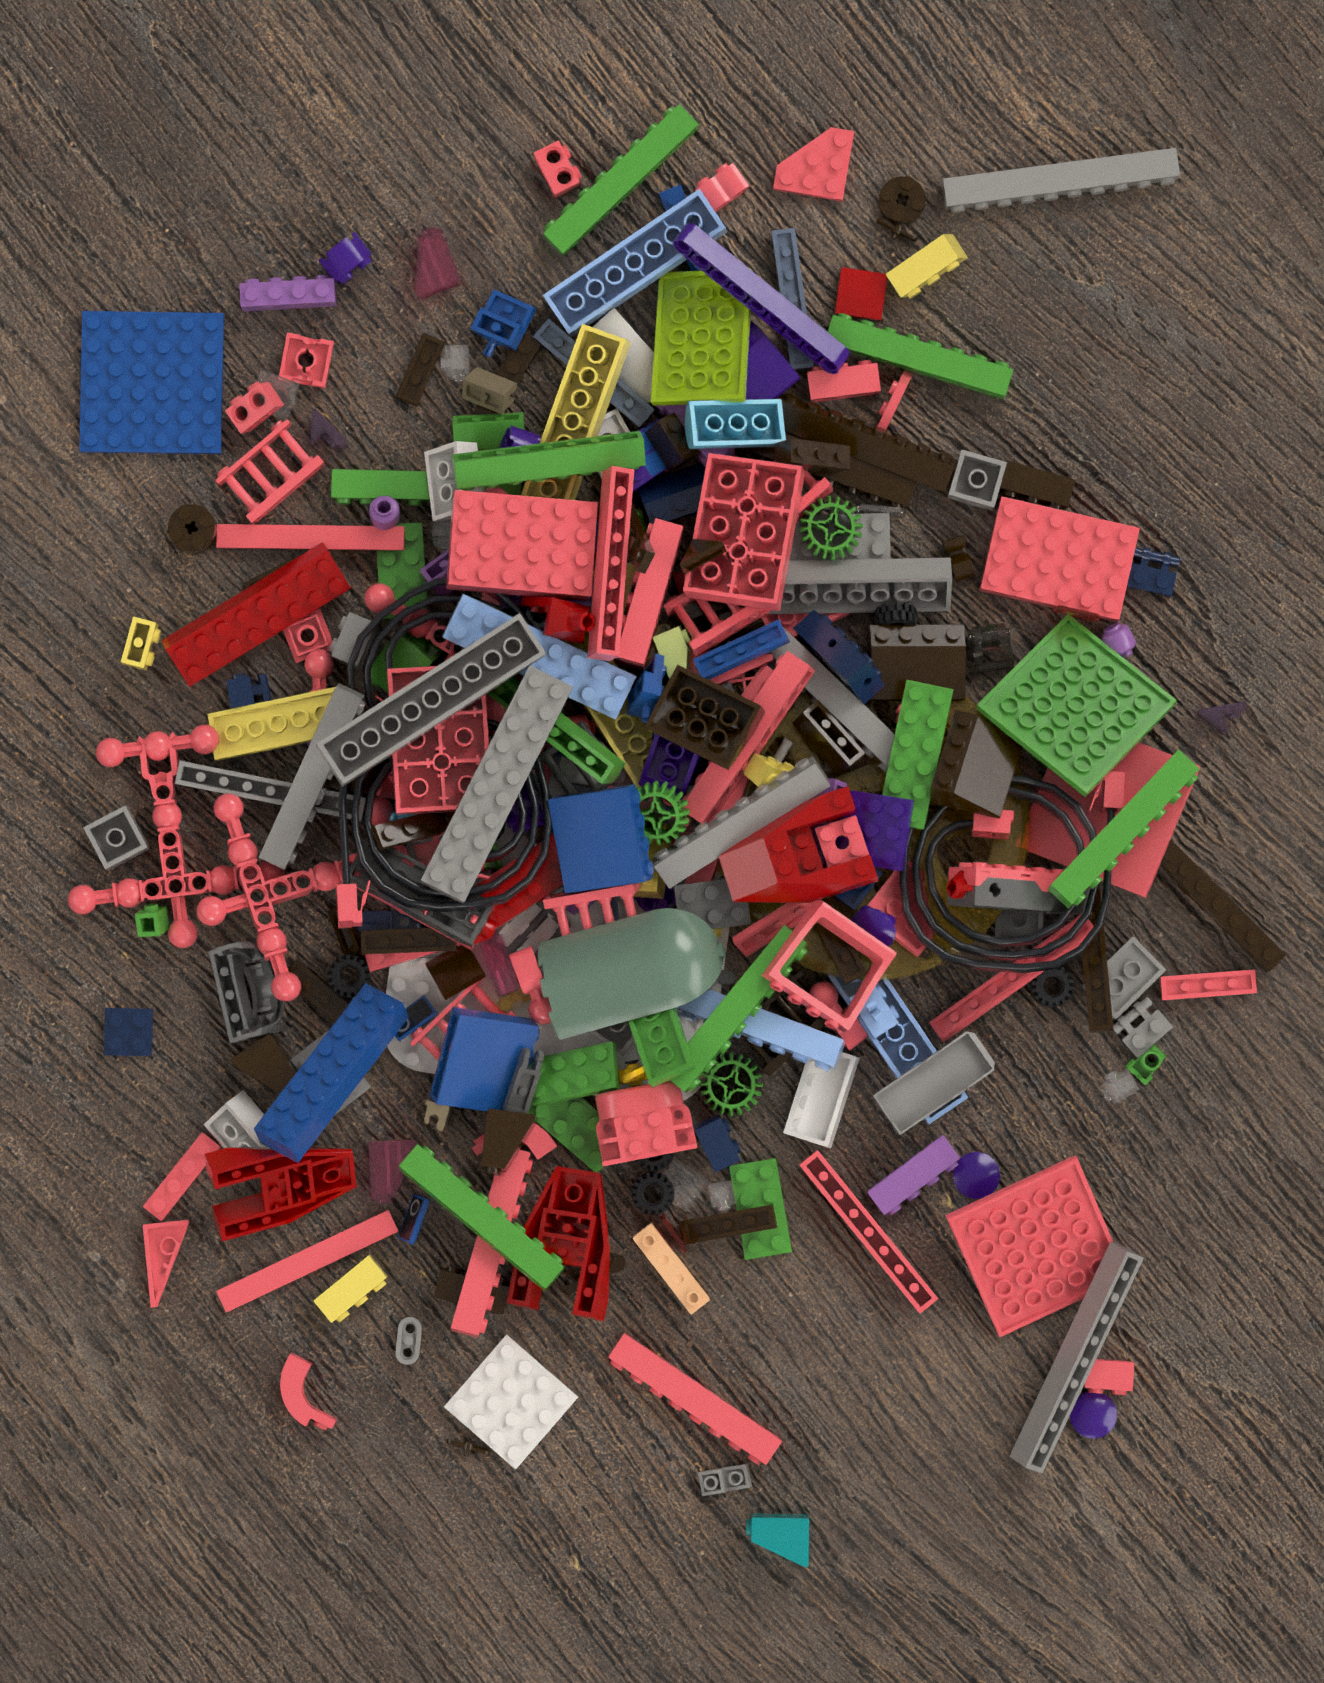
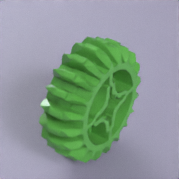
M827 496L826 504L823 503L821 498H818V507L814 503L809 505L812 513L808 510L803 511V514L808 519H800V523L806 525V527L799 528V533H807V535L803 536L801 541H810L806 549L809 550L814 546L816 548L813 552L814 556L818 555L819 551H822L823 560L826 559L827 553H831V560H835V553L837 552L840 558H844V549L851 554L853 550L849 545L852 544L856 547L859 545V542L854 537L862 538V533L857 532L856 529L863 528V524L855 523V521L861 519V515H852L856 511V507L853 506L848 510V500L842 506L839 504L840 497H836L835 503H831V496ZM832 510L827 520H813L820 512ZM839 512L847 517L851 529L839 524L837 520ZM832 517H834V528L838 530L837 532L833 530L830 539H827L829 533L828 529L824 526L826 524L829 526ZM811 527L824 534L823 545L814 538ZM835 536H849L843 544L830 547L831 541Z
M654 781L653 786L646 782L644 789L640 786L636 789L640 793V804L642 800L653 796L651 806L640 809L644 819L650 821L653 825V828L646 823L644 826V834L648 837L649 844H652L654 839H656L658 845L663 843V839L668 844L671 843L672 837L678 839L680 837L679 832L684 833L686 830L683 824H688L690 820L686 817L690 814V809L683 808L688 804V800L681 801L680 799L684 795L683 792L674 793L677 787L672 786L671 789H668L667 782H664L662 787L659 786L658 781ZM663 798L668 800L673 806L666 805L663 802ZM655 809H658V813H662L660 818L658 817V814L654 812ZM676 816L675 824L670 828L663 829L664 820Z
M733 1052L729 1053V1060H725L724 1054H720L721 1062H717L709 1074L702 1073L701 1077L707 1078L706 1082H700L699 1086H706L707 1090L701 1091L700 1094L701 1096L709 1095V1098L704 1101L705 1104H708L710 1101L714 1102L711 1107L712 1111L717 1106H720V1115L724 1114L725 1109H729L728 1115L730 1117L733 1116V1109H737L738 1115H742L740 1107L744 1106L747 1111H750L751 1109L747 1103L750 1101L756 1105L757 1101L752 1098L753 1095L761 1096L762 1094L759 1091H755L756 1087H763V1083H756L755 1080L761 1078L762 1074L754 1075L752 1071L756 1070L758 1066L754 1065L749 1068L747 1065L751 1062V1059L748 1058L745 1063L741 1062L742 1054L738 1055L737 1060H733ZM728 1064L734 1065L728 1077L723 1078L714 1075L720 1067ZM740 1067L748 1073L751 1087L739 1082L738 1074ZM735 1072V1083L743 1087V1089H733L727 1097V1086L719 1082V1080H729ZM711 1082L720 1084L724 1088L721 1102L714 1096ZM741 1091L748 1094L740 1103L728 1104L734 1092Z

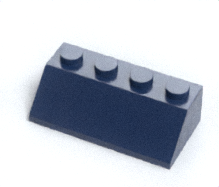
M702 463L658 477L638 490L649 523L654 524L655 518L673 523L697 514L706 469Z

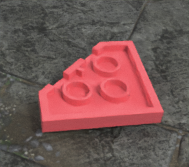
M831 127L777 165L773 190L842 202L854 131Z
M908 859L907 888L910 910L923 933L932 940L933 933L915 902L912 862ZM920 869L923 900L929 908L924 885V871ZM894 870L867 906L892 915L896 920L894 940L918 957L926 947L918 941L903 915L899 888L900 871Z

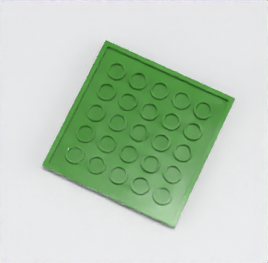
M1067 614L977 704L976 710L1086 797L1176 705L1177 700Z

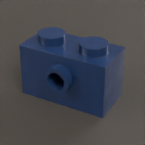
M719 1114L693 1126L714 1172L740 1161L738 1154L742 1151L736 1139L731 1141L728 1135L732 1130L726 1118L721 1120Z

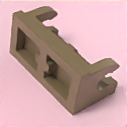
M476 367L463 379L462 398L503 414L515 399L510 395L517 389V383Z
M429 1097L425 1104L428 1105L424 1118L425 1124L429 1123L430 1116H435V1118H439L437 1130L443 1132L450 1122L453 1107L438 1105Z

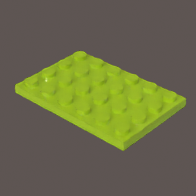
M703 271L668 272L659 278L651 403L653 406L686 405L689 401L719 400L733 403L746 401L751 310Z

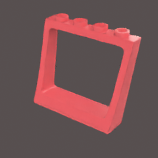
M824 901L812 903L766 968L762 977L770 981L769 986L773 990L786 992L789 995L788 1000L797 1005L802 1003L806 1006V1012L809 1015L817 1018L820 1016L825 1019L824 1024L828 1028L833 1030L839 1029L842 1032L849 1031L878 981L895 957L896 952ZM816 922L872 961L868 973L843 1017L780 973L783 965Z

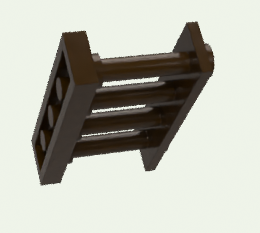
M793 970L787 979L809 993L810 991L798 979L804 973L801 970L798 973ZM777 991L761 1008L765 1010L774 1001L795 1022L817 1030L825 1026L826 1020L820 1016L812 1024L809 1021L806 1023L783 998L781 994L784 991ZM741 1035L764 1060L763 1064L765 1067L762 1070L768 1076L793 1055L786 1051L784 1055L779 1054L775 1056L774 1053L771 1055L763 1045L760 1047L752 1044L747 1040L748 1037Z

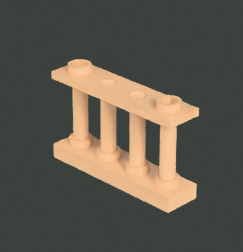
M652 1222L633 1236L632 1239L691 1315L710 1301L709 1296Z

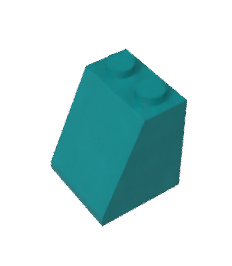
M751 1513V1519H746V1536H750L751 1542L803 1567H809L808 1514Z

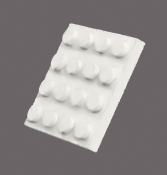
M506 1334L444 1407L513 1468L517 1469L575 1402L578 1396Z

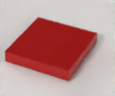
M841 267L834 315L843 313L853 318L881 321L887 284L886 274Z

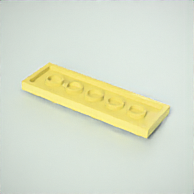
M336 687L209 713V725L214 727L219 735V744L213 751L214 760L220 761L311 742Z

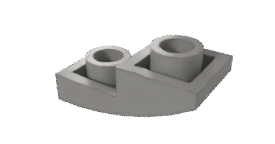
M748 1463L698 1472L702 1496L752 1487Z

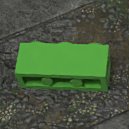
M524 413L453 416L454 442L477 443L478 450L499 449L506 429L510 428V425L524 429Z

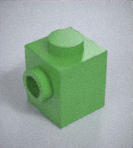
M149 903L145 904L144 908L135 914L138 937L161 936L170 927L167 906Z

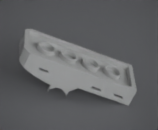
M966 1031L872 1096L894 1129L901 1135L993 1072L995 1062L976 1034Z

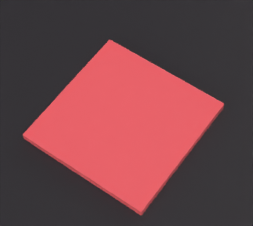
M1139 742L1111 770L1113 772H1125L1123 808L1173 755ZM1047 768L1042 781L1055 784L1079 802L1098 835L1107 825V814L1101 813L1103 784H1101L1098 798L1094 801L1091 811L1088 812L1095 791L1100 783L1084 797L1051 769ZM1193 784L1189 788L1185 785L1179 791L1182 796L1173 805L1169 802L1164 807L1167 812L1157 822L1153 819L1148 824L1151 829L1142 838L1137 836L1132 841L1134 847L1126 855L1121 853L1116 858L1118 864L1112 869L1111 885L1141 897H1147ZM1038 790L1037 794L1043 795L1069 816L1083 840L1085 849L1089 845V837L1075 812L1051 793ZM1033 803L1015 847L1068 867L1077 857L1074 842L1060 820L1039 804Z
M1076 1155L945 1215L999 1338L1084 1299L1110 1242H1113Z

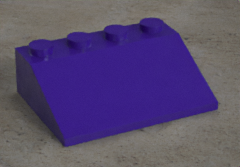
M751 320L746 400L776 399L797 382L800 376L767 336Z

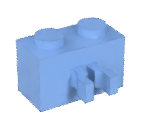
M880 985L875 986L859 1013V1017L873 1039L899 1024L897 1018L900 1017L893 1005L888 1007L884 998L887 996ZM853 995L852 997H850V998L848 999V1000L850 1001V1003H851V1001H852V999L854 998L855 995Z

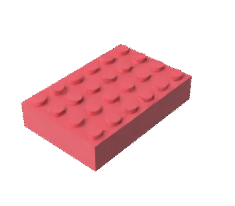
M708 453L693 539L722 541L727 552L686 574L683 591L687 598L780 611L805 477L802 466Z
M455 490L452 498L446 589L589 601L592 596L598 502Z
M1001 496L979 591L1111 622H1118L1140 528Z
M655 518L654 524L649 523L646 532L655 555L645 574L635 571L633 578L634 593L629 592L626 602V613H628V616H622L619 657L615 658L617 665L640 672L645 669L653 643L652 637L655 636L683 538L682 525Z
M436 666L387 669L388 697ZM486 695L392 755L396 815L455 812L489 745Z

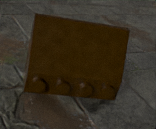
M964 625L869 626L866 637L867 653L874 662L872 665L876 666L882 673L880 679L885 685L871 698V702L902 701L906 680L954 689L951 701H965L966 645Z
M677 664L644 728L729 770L755 733L765 714V710L761 705Z
M955 710L932 781L930 803L1000 819L1022 746L990 720L977 714Z

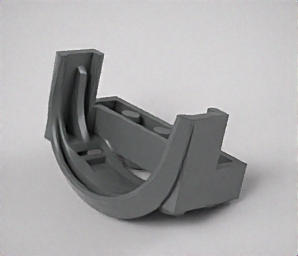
M257 941L236 942L216 947L217 949L209 951L230 1044L280 1032L279 1023L284 1012L285 1002L274 997L271 991V983L275 974L270 960L264 961V954L259 951ZM258 961L261 962L260 964L245 967L247 964ZM244 973L246 975L251 990L253 1010L251 1008L249 1001V996L244 979ZM272 1010V1011L269 1012V1013H265V1014H261V1015H257V1014H256V1013H261V1012H265V1011Z

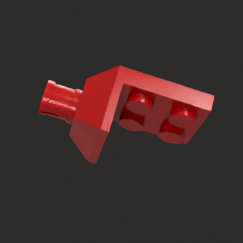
M522 597L521 605L530 607V612L538 614L547 613L543 635L584 644L586 631H591L595 626V617L590 613V606L554 597Z

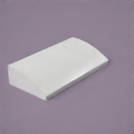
M613 308L593 328L631 341L619 379L650 404L654 352L617 310Z
M842 1052L836 1069L830 1068L829 1072L816 1068L815 1062L808 1060L805 1063L783 1133L831 1148L860 1058Z

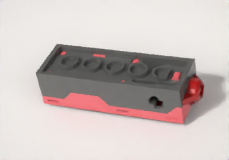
M366 838L363 844L366 859L385 884L409 898L435 902L456 901L420 896L391 880L372 856L368 839ZM393 847L380 850L395 871L421 886H426L419 882L427 868L426 865ZM356 856L350 867V884H356V888L366 892L370 879L360 867L358 857ZM370 880L368 890L370 896L471 951L475 944L490 940L498 926L494 913L495 906L473 911L434 912L407 908L379 892ZM478 895L466 898L465 901L478 900L485 897Z
M959 862L958 867H949L947 905L1062 914L1066 906L1048 888L1064 869L1047 870L1041 867L1026 868V866L1011 867L1006 864L989 865L983 862ZM1090 887L1084 892L1086 898L1075 908L1071 915H1082L1084 913Z

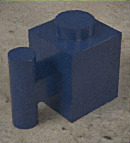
M245 673L232 675L231 680H226L231 709L256 704L255 696L261 695L262 702L271 701L267 674L258 675L259 685L254 686L252 678L250 676L245 677Z

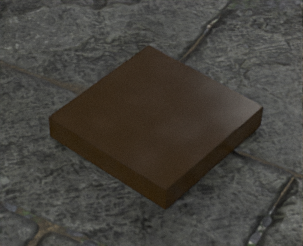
M462 945L458 946L456 951H446L425 963L445 1000L487 977L473 951Z

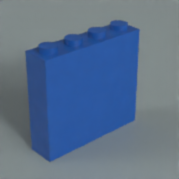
M635 784L559 795L548 799L565 893L642 883L653 878L654 867L648 855L649 841L644 834L645 819L639 807L641 798Z
M452 1007L430 1092L432 1100L438 1105L481 1111H488V1109L503 1110L502 1107L516 1065H518V1058L522 1048H528L531 1052L527 1067H529V1063H532L534 1044L540 1035L539 1026L531 1018Z

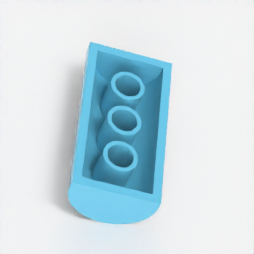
M758 399L737 403L719 400L689 401L685 412V434L688 447L690 449L775 447V443L786 440L782 400Z

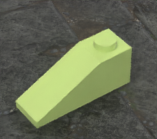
M680 625L652 637L658 653L664 656V666H666L669 679L677 664L688 669L690 649L688 643L691 641L687 629L682 630Z

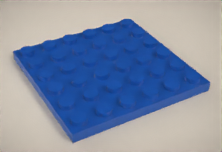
M82 311L80 453L222 455L224 313Z

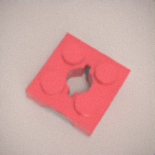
M287 332L278 379L326 389L334 341L312 339ZM307 350H309V353L314 357V361L311 366L306 367V373H304L303 367L299 364V358L303 354H307Z

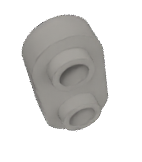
M415 1317L404 1318L398 1326L395 1354L397 1360L405 1365L413 1364L420 1355L422 1324ZM408 1324L414 1325L415 1331L413 1333L406 1331ZM405 1348L412 1350L410 1357L404 1355L403 1351Z

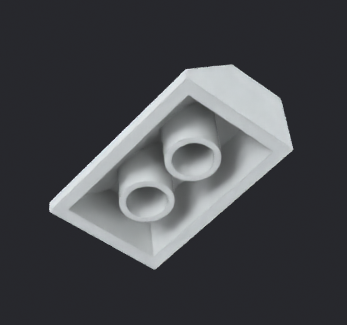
M455 441L424 452L433 521L451 520L453 493L455 490H461L457 489L454 482L452 454L478 451L477 443ZM482 486L475 487V489L470 491L483 492Z
M244 1090L225 1103L204 1124L223 1148L267 1147L260 1143L254 1131V1127L264 1114Z

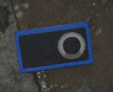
M425 995L405 1008L409 1018L395 1035L399 1042L438 1014Z
M413 1194L398 1235L400 1240L412 1245L415 1244L430 1199Z

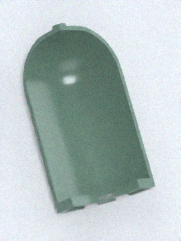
M673 908L648 911L539 942L538 966L540 968L543 967L544 979H541L540 983L543 997L549 998L552 1011L548 1014L559 1040L689 1003L706 992L718 979L726 951L723 943H719L715 933L704 920L690 912Z

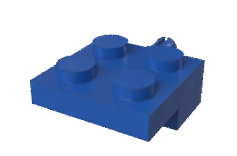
M493 290L485 308H480L470 328L475 334L486 338L488 341L482 354L491 358L496 346H504L516 351L536 312L535 307L497 290Z
M655 653L628 694L626 714L639 717L644 723H647L651 711L654 710L657 700L665 689L662 686V679L666 673L663 655Z

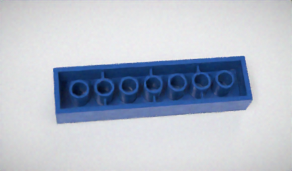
M365 983L254 1127L260 1143L298 1163L409 1018L403 1002Z

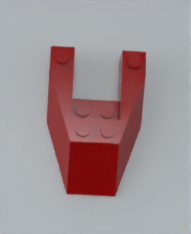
M849 787L837 789L805 801L722 853L719 859L733 902L811 903L878 882L870 854L824 869L811 831L812 827L856 814Z
M227 1147L205 1153L206 1168L214 1189L255 1178L260 1180L261 1193L212 1206L214 1224L222 1241L291 1223L357 1187L352 1149L310 1147L298 1163L269 1147Z
M556 1166L524 1225L526 1229L524 1234L530 1239L535 1237L545 1246L543 1249L551 1255L553 1252L563 1260L562 1265L581 1268L572 1314L581 1318L604 1322L609 1299L610 1245L602 1174ZM514 1266L506 1303L516 1307L538 1310L542 1289Z

